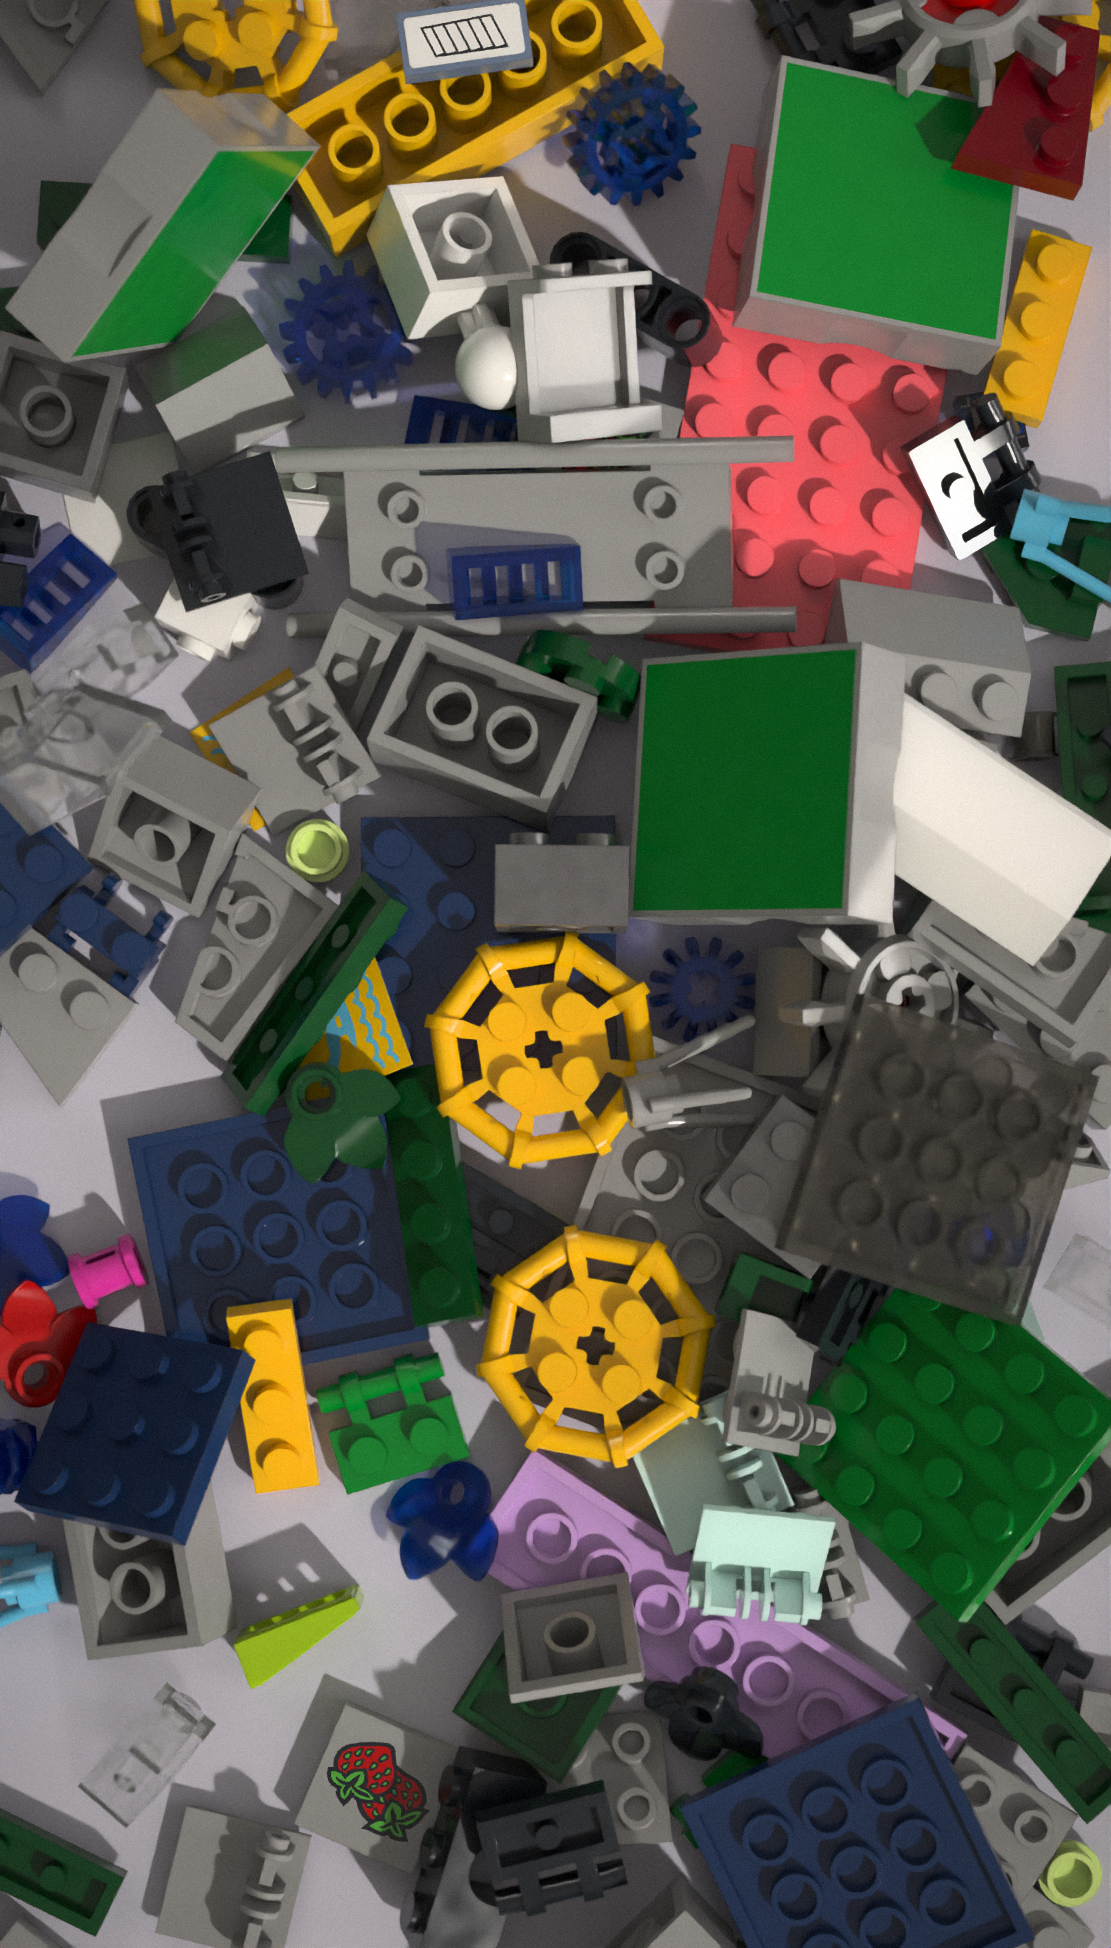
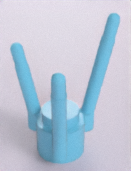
M1024 489L1009 538L1025 543L1021 557L1045 564L1111 604V586L1047 549L1048 543L1061 546L1069 518L1111 523V506L1061 500V498Z
M37 1542L16 1546L0 1545V1560H13L12 1565L1 1567L2 1584H0V1599L5 1598L8 1606L19 1604L0 1612V1628L27 1616L49 1612L48 1604L61 1602L60 1574L57 1560L52 1550L39 1553Z

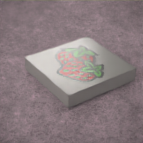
M346 1700L294 1824L412 1876L419 1860V1850L423 1835L428 1828H433L441 1806L438 1800V1788L442 1773L448 1765L454 1764L458 1748Z

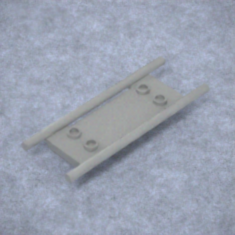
M794 435L575 440L557 443L517 441L277 447L275 450V466L278 473L343 472L351 600L404 626L400 637H413L418 625L446 637L531 636L532 632L537 630H549L567 635L797 632V606L733 607L734 576L730 466L732 463L794 462ZM638 465H650V467H644V468L548 469V470L453 471V472H422V471H421V470H448V469H496V468H543V467H590V466H638ZM654 601L655 608L429 611V604ZM337 612L288 613L286 621L287 635L289 638H326Z

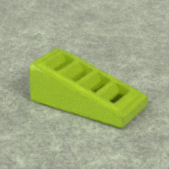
M353 1584L243 1627L233 1645L249 1687L254 1689L264 1684L353 1617L360 1610L364 1598L360 1585L356 1586Z

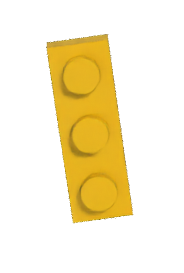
M1035 229L1031 230L1025 245L1004 317L1001 348L992 358L982 396L988 393H996L1003 410L1012 412L1016 423L1022 425L1025 423L1026 426L1038 429L1047 407L1092 247Z
M292 1298L227 1307L226 1320L231 1348L242 1349L256 1360L240 1401L255 1494L319 1485L320 1473Z

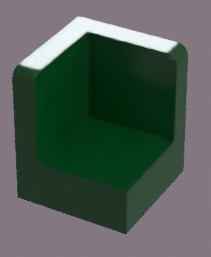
M736 1250L714 1311L717 1315L740 1323L742 1309L794 1321L804 1292H810L813 1280L808 1279L802 1274Z

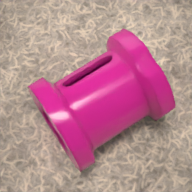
M130 1233L119 1237L117 1244L84 1257L79 1253H74L67 1258L74 1285L87 1309L97 1307L100 1298L135 1285L138 1289L149 1285L146 1267Z

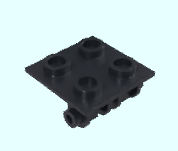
M270 451L192 476H188L187 470H176L162 476L164 485L147 490L186 613L309 574Z

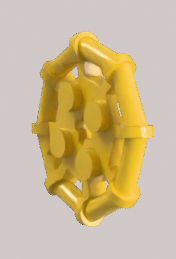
M133 0L144 51L139 58L146 69H155L178 90L198 91L207 97H215L228 92L265 94L285 114L299 105L300 91L328 43L337 40L339 25L332 22L329 0H302L304 12L298 11L296 0H243V6L235 9V18L225 9L223 0H170L176 31L166 36L159 0ZM294 31L302 37L288 62L284 65L278 57L282 49L278 45L285 34ZM186 50L193 59L207 62L212 67L209 80L206 81L176 54ZM257 66L263 80V85L234 89L235 69Z
M566 931L565 936L489 947L487 942L475 949L477 952L476 957L434 1014H427L424 1027L430 1030L441 1103L436 1107L442 1118L449 1116L509 1160V1167L521 1169L522 1164L597 1152L602 1157L612 1151L610 1144L628 1121L623 1102L622 1085L597 1119L584 1103L598 1087L606 1073L619 1078L636 1075L634 1062L656 1058L646 995L650 993L644 981L639 984L578 939L579 933ZM556 963L554 966L553 983L514 988L506 971ZM573 967L613 997L597 1009L582 995L571 990L566 984ZM491 980L492 984L501 993L502 998L491 1010L488 1017L480 1027L461 1020ZM623 1012L630 1061L610 1058L605 1020ZM547 1031L550 1041L561 1042L562 1053L552 1057V1067L540 1068L537 1058H527L525 1055V1046L535 1043V1032ZM457 1038L477 1040L482 1079L464 1087ZM490 1090L521 1113L514 1132L474 1102ZM572 1111L578 1126L581 1128L532 1136L534 1116Z
M577 1224L564 1227L565 1233L503 1276L497 1273L490 1283L494 1287V1294L481 1363L475 1365L477 1377H483L525 1438L524 1447L533 1453L537 1449L612 1462L616 1469L628 1466V1459L690 1416L696 1419L702 1410V1407L698 1405L711 1328L717 1327L715 1315L707 1313L665 1252L667 1245L658 1239L654 1243H647L578 1230ZM587 1258L634 1266L635 1269L627 1285L589 1278ZM569 1261L575 1279L574 1282L556 1292L545 1302H542L532 1292L528 1291L529 1288ZM650 1277H652L680 1319L660 1325L638 1293L649 1281ZM517 1306L535 1314L529 1351L526 1354L508 1355ZM593 1326L604 1328L605 1339L615 1343L613 1355H602L599 1365L587 1363V1352L577 1349L579 1336H590ZM684 1336L675 1386L657 1378L663 1338ZM532 1367L540 1383L553 1398L541 1415L512 1374L513 1372ZM648 1389L665 1401L623 1431V1426L617 1412L623 1406ZM565 1407L604 1414L605 1434L558 1426L556 1424Z

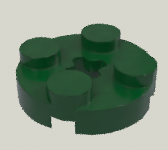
M537 630L532 632L530 638L527 637L515 662L516 665L596 696L597 713L619 724H627L640 696L641 675L633 667L613 654H610L605 665L597 658L588 654L591 643L564 633Z

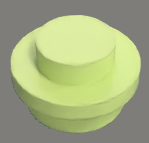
M312 819L298 825L290 834L286 844V858L291 869L304 880L313 883H323L336 878L345 869L350 856L349 842L344 832L334 823L323 819Z
M1063 1839L1037 1881L1044 1894L1051 1901L1061 1906L1074 1907L1088 1902L1097 1893L1102 1881V1868L1098 1857L1086 1844L1074 1839Z

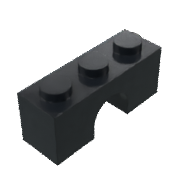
M459 1746L454 1764L448 1765L444 1769L438 1788V1800L441 1804L434 1828H428L425 1831L420 1844L419 1864L422 1868L415 1890H409L405 1895L400 1911V1928L411 1948L498 1947L507 1916L500 1917L494 1892L496 1889L492 1884L469 1879L472 1862L478 1853L483 1850L476 1826L475 1812L545 1794L548 1783L536 1768L525 1760Z

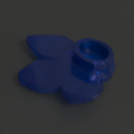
M14 1195L3 1198L0 1201V1318L6 1297L21 1281L28 1279L38 1286L44 1287L59 1282L70 1274L67 1256L62 1247L51 1237L40 1232L47 1222L51 1206L49 1203L33 1196Z
M465 1461L448 1463L440 1468L433 1478L412 1479L399 1488L393 1496L387 1509L386 1517L392 1523L406 1528L401 1537L399 1555L401 1565L408 1579H422L445 1566L450 1560L465 1575L476 1582L482 1581L488 1573L497 1551L499 1531L496 1523L487 1511L491 1502L490 1482L486 1474L478 1466ZM461 1482L464 1486V1496L459 1503L453 1504L450 1500L452 1488L456 1483Z

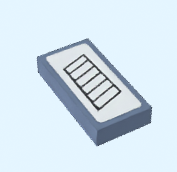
M486 0L396 13L406 84L533 67L525 0Z

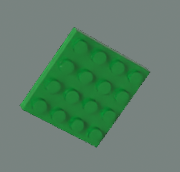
M926 1248L863 1329L857 1346L852 1344L846 1351L841 1367L835 1365L806 1403L825 1407L832 1413L836 1422V1431L833 1437L827 1443L820 1446L800 1443L798 1456L774 1453L813 1489H817L819 1495L957 1621L967 1622L1111 1441V1397L938 1253Z

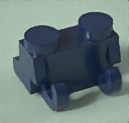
M110 872L101 882L103 887L93 899L92 896L95 892L85 885L76 887L72 894L64 899L59 911L54 916L57 922L48 934L47 939L66 953H69L77 942L69 933L71 931L129 973L126 977L119 971H116L108 984L130 999L159 962L158 956L167 946L160 939L170 927L174 917L164 909L161 910L152 921L154 925L145 936L141 935L106 909L123 882L122 878Z

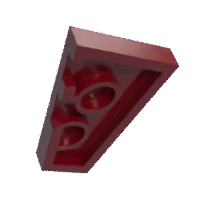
M1039 16L1037 23L1066 41L1065 69L1057 76H1054L1018 52L993 94L992 106L984 108L950 169L1073 201L1083 185L1100 30L1048 16Z

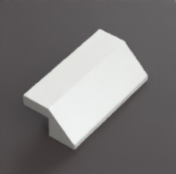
M904 692L901 752L897 762L893 787V808L897 827L895 875L1034 966L1070 921L1110 859L1111 830Z

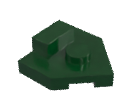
M1069 518L1061 546L1048 543L1047 549L1107 584L1111 570V523ZM1012 530L981 548L979 551L980 556L990 572L996 575L1011 599L1012 607L1019 608L1022 623L1026 628L1085 642L1091 639L1097 610L1103 604L1104 599L1045 564L1021 557L1025 543L1009 539Z

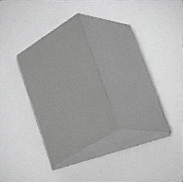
M244 306L134 366L194 475L215 468L305 418L268 343Z
M628 1572L500 1594L511 1704L644 1681L645 1668Z

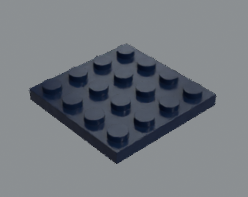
M615 815L555 816L548 833L507 816L361 817V873L365 870L381 879L409 907L400 920L394 935L383 944L375 956L413 1062L412 1065L400 1070L434 1064L430 1030L424 1027L427 1014H434L476 957L477 952L475 949L486 942L489 947L565 936V933H502L496 931L494 925L495 844L509 845V834L544 833L549 834V845H575L577 834L598 833L615 835ZM579 933L578 939L616 966V934ZM556 963L506 971L514 988L553 983L554 966ZM573 967L566 984L567 987L582 995L597 1009L613 997ZM491 980L461 1020L479 1027L482 1025L491 1010L502 998L501 993L492 984ZM616 1015L605 1020L610 1058L617 1060ZM547 1031L535 1032V1043L525 1046L526 1057L537 1058L540 1068L552 1067V1057L562 1053L561 1042L550 1041ZM457 1038L462 1071H481L477 1040Z
M330 1097L312 1100L309 1103L315 1107H323L328 1103ZM288 1106L269 1109L264 1117L256 1113H249L127 1138L166 1336L231 1347L226 1320L227 1307L292 1298L302 1365L431 1338L429 1328L421 1329L414 1326L386 1113L378 1116L387 1136V1158L383 1168H359L341 1162L335 1157L326 1173L315 1184L307 1182L299 1175L286 1153L284 1135L293 1117Z
M917 1692L681 1800L680 1809L748 1948H1016L1035 1939L1029 1920Z

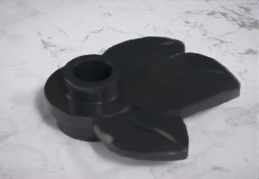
M700 1666L694 1668L691 1674L683 1677L679 1683L658 1680L647 1687L644 1694V1705L652 1712L669 1719L668 1734L670 1739L686 1756L695 1760L710 1761L719 1756L722 1748H726L751 1760H757L763 1752L764 1741L760 1727L739 1710L737 1700L739 1688L734 1680L722 1671L712 1667Z

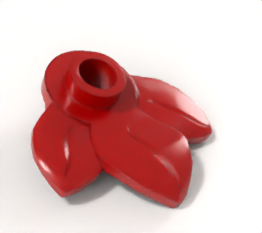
M23 1280L13 1288L6 1297L1 1310L0 1379L3 1380L8 1395L14 1401L25 1407L39 1408L56 1400L87 1322L97 1324L95 1308L87 1309L83 1304L57 1313L56 1307L47 1293L33 1281ZM33 1364H42L44 1370L42 1378L34 1384H26L24 1374L27 1368Z

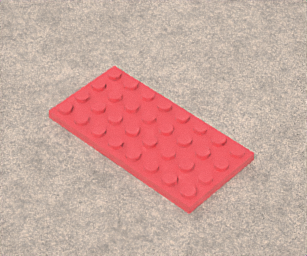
M730 144L703 298L722 331V344L718 354L709 363L700 367H691L684 407L685 412L679 438L794 435V462L732 463L730 466L734 576L733 607L797 606V632L645 634L644 640L716 653L824 645L835 578L910 590L925 500L900 447L938 425L947 369L893 359L858 345L845 343L818 344L732 326L743 241L751 224L755 199L752 172L756 148ZM699 321L698 333L701 329L702 321ZM654 601L650 602V608H655Z

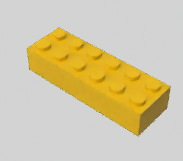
M525 0L533 67L406 84L401 50L289 112L287 115L321 145L293 186L335 259L368 241L367 231L388 185L479 178L661 75L664 45L638 0Z

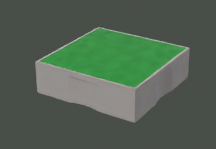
M782 55L763 90L752 172L755 191L754 211L748 233L743 241L732 326L818 344L845 343L858 345L893 359L978 375L1001 348L1020 188L1019 186L950 169L985 107H978L974 96L919 85L907 98L897 93L896 79Z
M157 89L101 169L83 201L64 226L57 232L5 309L64 363L174 345L180 340L321 145L265 94L228 92L215 97H207L198 91Z
M862 641L642 659L628 918L669 925H749L754 922L775 918L806 924H892L897 836L893 808V787L897 762L901 752L906 656Z

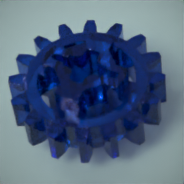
M624 62L621 78L615 80L606 70L599 72L601 88L597 92H593L586 87L580 89L579 93L586 102L583 110L567 111L566 117L577 129L562 136V143L573 154L566 161L568 167L580 178L581 184L593 196L600 193L609 204L616 206L622 195H624L633 206H640L644 190L650 189L659 199L664 196L662 181L669 176L678 182L684 178L677 165L681 159L692 160L696 158L697 153L687 144V139L701 134V126L690 117L698 109L696 102L684 92L685 87L672 74L665 76L658 67L651 63L647 64L641 74L631 62ZM662 105L664 107L665 113L660 109ZM665 117H666V121H667L666 128H663L662 125H663L664 120H665ZM597 142L602 143L599 154H597ZM598 155L604 160L602 166L598 159Z
M345 260L342 275L333 276L326 264L319 266L320 283L313 285L302 277L298 281V285L303 299L298 301L286 298L283 305L286 313L294 319V321L279 324L281 338L294 342L283 350L287 364L303 362L296 372L297 378L302 385L311 382L315 378L319 379L317 390L321 398L326 399L332 393L334 387L341 388L345 403L352 404L355 389L364 387L366 394L371 400L378 398L376 382L384 379L387 383L396 386L399 383V378L394 365L398 363L411 366L413 362L412 352L403 343H411L418 339L407 340L386 284L383 286L379 285L380 275L377 266L371 265L362 277L356 275L352 260ZM347 294V296L344 298H341L328 304L325 303L327 300L335 296ZM376 303L385 311L390 320V334L385 332L384 327L373 323L372 319L375 314L374 307ZM352 322L358 323L361 336L350 334L345 342L339 341L337 328L348 330ZM307 330L313 332L314 337L325 342L321 362L309 349ZM368 360L373 362L362 369L350 371L351 367Z

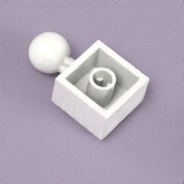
M504 177L388 185L366 235L407 340L463 334L465 340L458 350L455 361L456 379L462 392L470 401L486 409L503 410L515 406L517 366L511 341V328H509L511 326L507 280L532 279V265L540 264Z

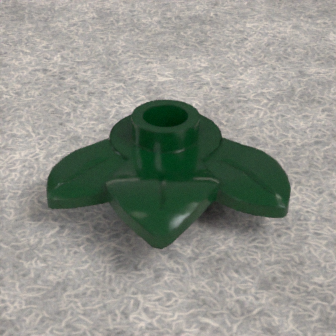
M314 1062L297 1069L290 1077L285 1091L286 1103L293 1117L285 1132L284 1144L286 1153L299 1175L307 1182L315 1184L326 1173L335 1157L341 1162L359 1168H383L387 1158V1136L378 1116L391 1110L401 1100V1096L393 1084L382 1074L366 1068L342 1073L330 1064ZM315 1082L326 1084L330 1090V1099L323 1107H315L307 1099V1090Z

